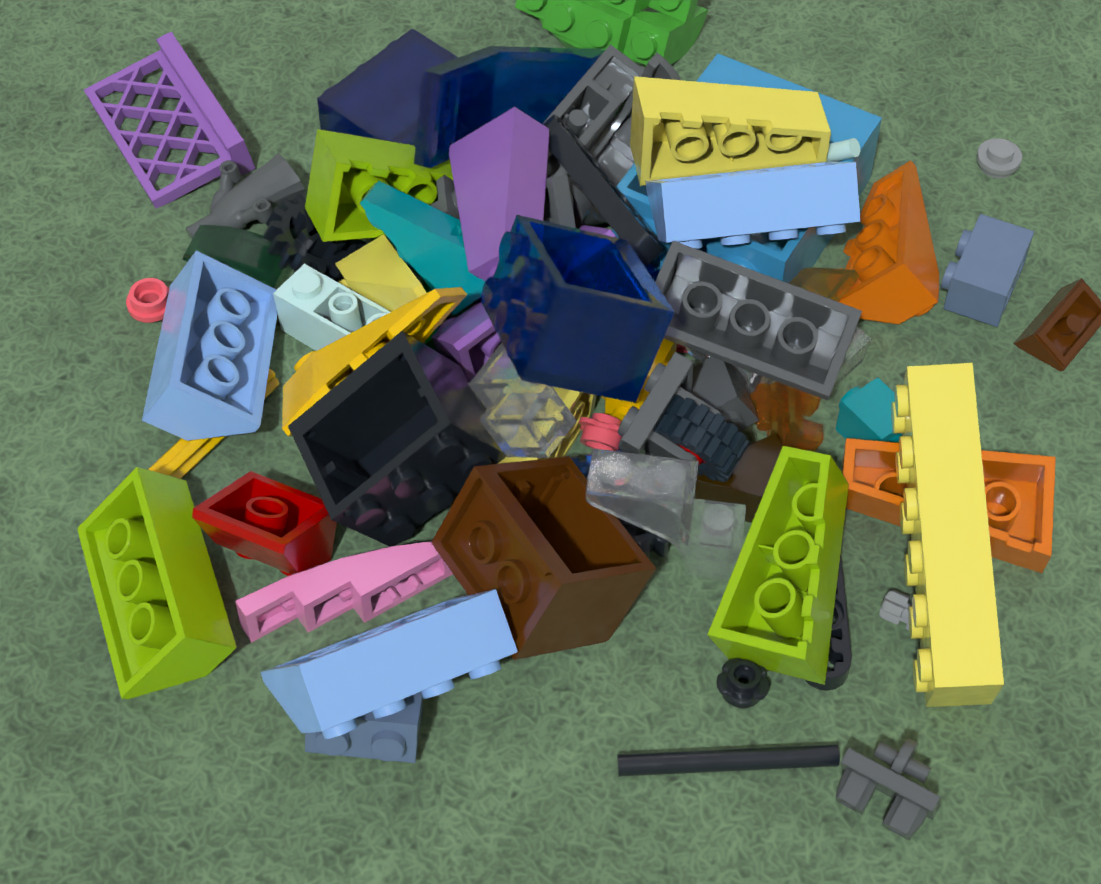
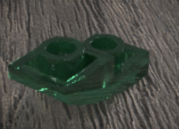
M200 225L182 260L188 262L197 250L274 288L283 270L278 267L282 259L281 256L268 253L267 250L272 242L264 239L263 235L218 225Z

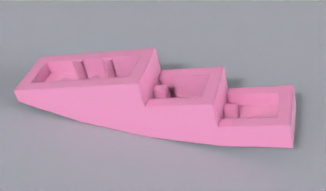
M432 541L398 545L340 558L296 573L236 600L235 603L241 628L252 643L296 618L299 619L309 633L354 608L365 623L453 575V573L431 544Z

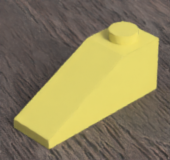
M384 234L335 263L344 278L338 283L391 312L426 294L422 284L404 260L399 257L398 252Z

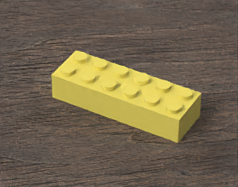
M973 363L907 366L903 385H895V402L891 404L893 433H902V436L899 437V452H896L895 456L897 483H907V488H904L903 492L904 503H900V525L902 535L911 534V541H908V554L904 555L906 586L916 587V594H913L912 606L908 610L911 639H920L921 649H917V660H913L915 692H925L926 707L992 704L1004 685Z

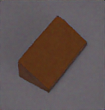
M1080 278L1062 287L1013 344L1058 371H1064L1100 328L1101 300L1086 282Z

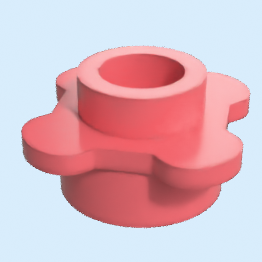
M593 413L592 418L580 417V430L583 431L580 439L582 444L605 452L619 450L618 446L623 437L618 434L621 420L602 413Z

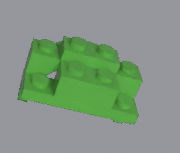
M516 0L515 8L539 18L543 29L550 31L565 48L585 59L596 62L611 44L636 64L646 66L656 52L670 65L681 59L697 40L708 9L697 5L698 0ZM647 7H650L659 12H647L642 10L646 9Z

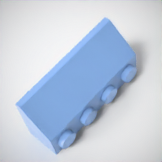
M830 161L645 181L658 240L666 243L676 241L695 249L702 248V239L720 237L721 245L750 243V234L768 232L769 240L797 238L798 228L816 227L817 235L846 232L845 223L860 222L856 162Z
M196 250L169 288L142 421L186 441L256 432L261 425L277 320V310L273 296L276 289Z
M496 589L443 601L260 673L267 688L301 733L322 732L324 739H330L356 729L355 718L372 712L374 718L378 719L407 708L404 698L421 692L423 699H427L448 692L455 688L452 680L455 677L469 673L470 679H476L502 669L500 659L518 651Z

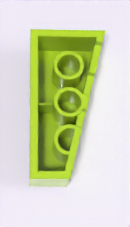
M317 129L305 209L322 241L375 238L383 234L385 235L382 230L375 228L370 223L365 209L359 204L371 187L378 181L428 205L438 201L436 180L444 175L453 180L449 151Z

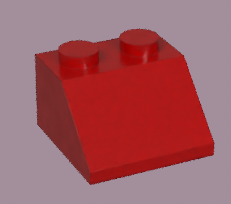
M250 471L193 508L192 518L216 544L235 551L242 558L255 559L277 568L286 576L320 566L331 560L337 522L331 520L322 499Z

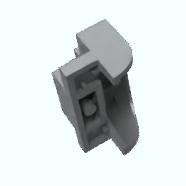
M610 44L544 123L553 114L557 115L574 132L617 186L634 164L630 147L634 76L681 80L676 70L657 52L648 62L646 68L643 69ZM548 148L546 178L562 175L568 176L569 188L573 197L576 230L583 225L593 227L607 222Z

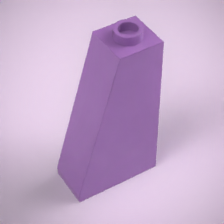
M513 107L449 147V157L468 271L503 292L514 289L540 275L550 129L516 107Z

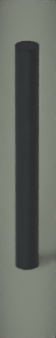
M837 744L617 754L618 777L839 766L840 763L839 747Z

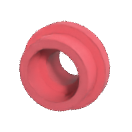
M144 278L135 282L131 286L126 299L129 314L137 321L145 323L162 320L169 287L156 278Z

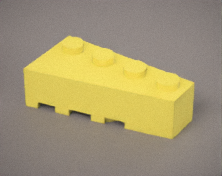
M634 76L630 147L640 186L646 185L645 181L820 163L827 160L831 130L818 92Z

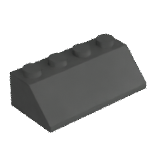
M672 241L636 328L828 401L862 311Z

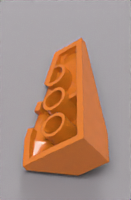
M910 160L874 182L860 212V223L864 228L858 233L856 238L847 241L843 250L847 256H850L845 270L842 268L834 270L829 281L827 298L861 310L862 313L859 319L901 324L913 316L924 315L938 303L939 270L917 168Z

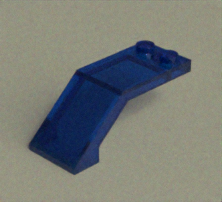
M488 46L423 70V76L417 87V98L420 101L418 123L412 135V143L415 147L414 164L432 168L450 160V145L513 107L543 124L603 54L605 49Z

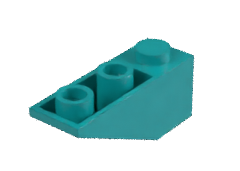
M381 181L376 182L359 203L365 209L370 223L385 233L396 246L399 257L409 267H413L427 283L429 292L441 288L462 287L468 295L451 312L453 315L494 288L489 283L469 273L459 219Z

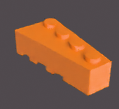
M846 438L841 469L843 476L849 484L846 509L901 527L900 503H904L903 492L904 488H907V483H897L895 456L896 452H899V443ZM981 450L991 556L1043 573L1052 555L1056 457Z

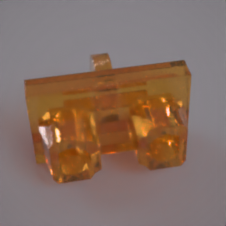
M777 381L771 384H758L755 387V392L750 393L759 417V421L755 422L757 429L767 431V437L776 434L784 446L815 452L823 441V425L802 418V415L811 417L818 409L821 398Z

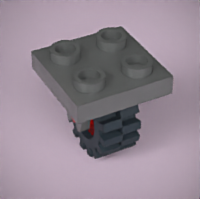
M677 352L673 354L667 366L659 363L655 367L644 389L649 392V395L640 409L634 406L629 409L618 429V434L623 436L618 446L622 452V468L640 476L652 457L656 456L688 473H691L693 470L694 473L700 476L704 474L710 480L716 481L717 479L720 482H725V480L728 481L749 446V441L746 440L747 437L744 433L737 431L738 427L733 423L724 421L725 417L721 412L691 394L693 361Z

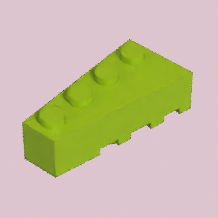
M787 446L782 447L707 634L729 660L741 658L763 666L769 671L825 685L849 486L831 455Z

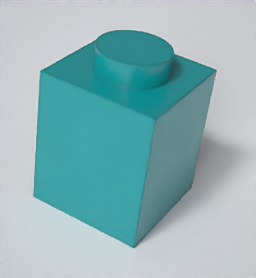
M878 377L862 388L856 386L850 389L839 402V413L835 430L845 439L899 443V437L902 436V433H893L891 404L895 402V392Z

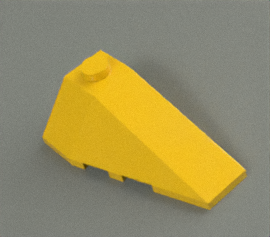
M462 287L434 289L318 351H312L303 356L294 366L296 372L283 385L282 429L286 435L292 436L288 426L397 334L404 331L423 343L468 294Z

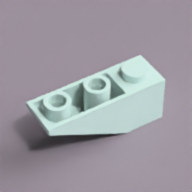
M303 264L273 293L281 330L315 351L391 312L306 264Z

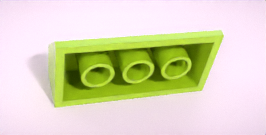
M136 467L77 527L122 699H131L206 677L237 648L201 528L192 518L194 504L187 481Z

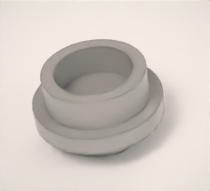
M995 138L986 140L979 146L976 159L984 174L992 178L1001 179L1009 177L1019 169L1022 162V152L1014 143L1006 139Z

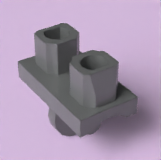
M908 738L900 751L882 741L880 742L874 757L891 765V769L850 748L846 751L841 761L844 774L841 777L836 793V801L863 815L876 790L894 799L882 823L883 826L899 836L910 840L923 825L926 817L934 819L941 805L939 804L940 796L904 777L906 773L924 783L932 769L914 759L919 743Z

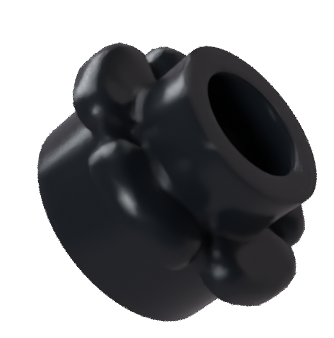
M734 658L727 661L722 666L723 672L717 676L716 684L719 692L734 707H752L760 700H763L769 693L770 682L766 679L767 671L765 667L748 660ZM740 678H746L749 682L747 684L740 683L738 680Z

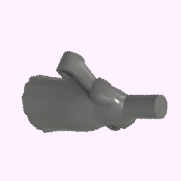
M279 153L235 187L233 186L240 181L241 174L235 162L226 160L219 167L221 172L220 188L212 199L210 214L188 226L186 231L196 244L218 230L241 231L248 222L254 220L266 223L275 207L278 208L282 199L286 198L289 201H293L296 194L304 196V188L293 168Z

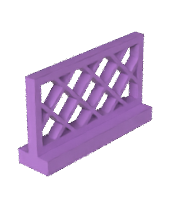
M172 32L156 39L160 47L159 51L84 89L87 98L155 209L221 175L219 167L226 160L235 162L241 175L256 169L243 138ZM158 68H161L163 71L157 84L141 82L145 75ZM114 91L124 92L119 104L102 103L100 101L101 98ZM135 94L152 95L146 108L130 106ZM163 97L180 99L175 111L158 109ZM125 117L141 119L135 132L119 130ZM153 121L169 122L164 135L148 133ZM181 124L198 126L193 139L176 137ZM142 145L158 146L153 160L136 158ZM170 148L187 150L182 163L165 161ZM199 152L214 153L219 157L205 166L194 165ZM159 173L176 175L174 182L158 191L153 187Z

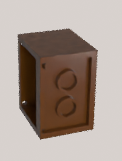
M569 456L474 466L431 542L468 595L496 589L518 651L511 655L514 660L604 643L610 640L656 570V567Z

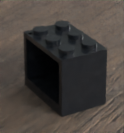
M404 331L397 334L288 426L331 520L389 547L409 539L415 532V529L435 513L449 507L454 498L458 496L474 466L498 464L508 456L460 366Z

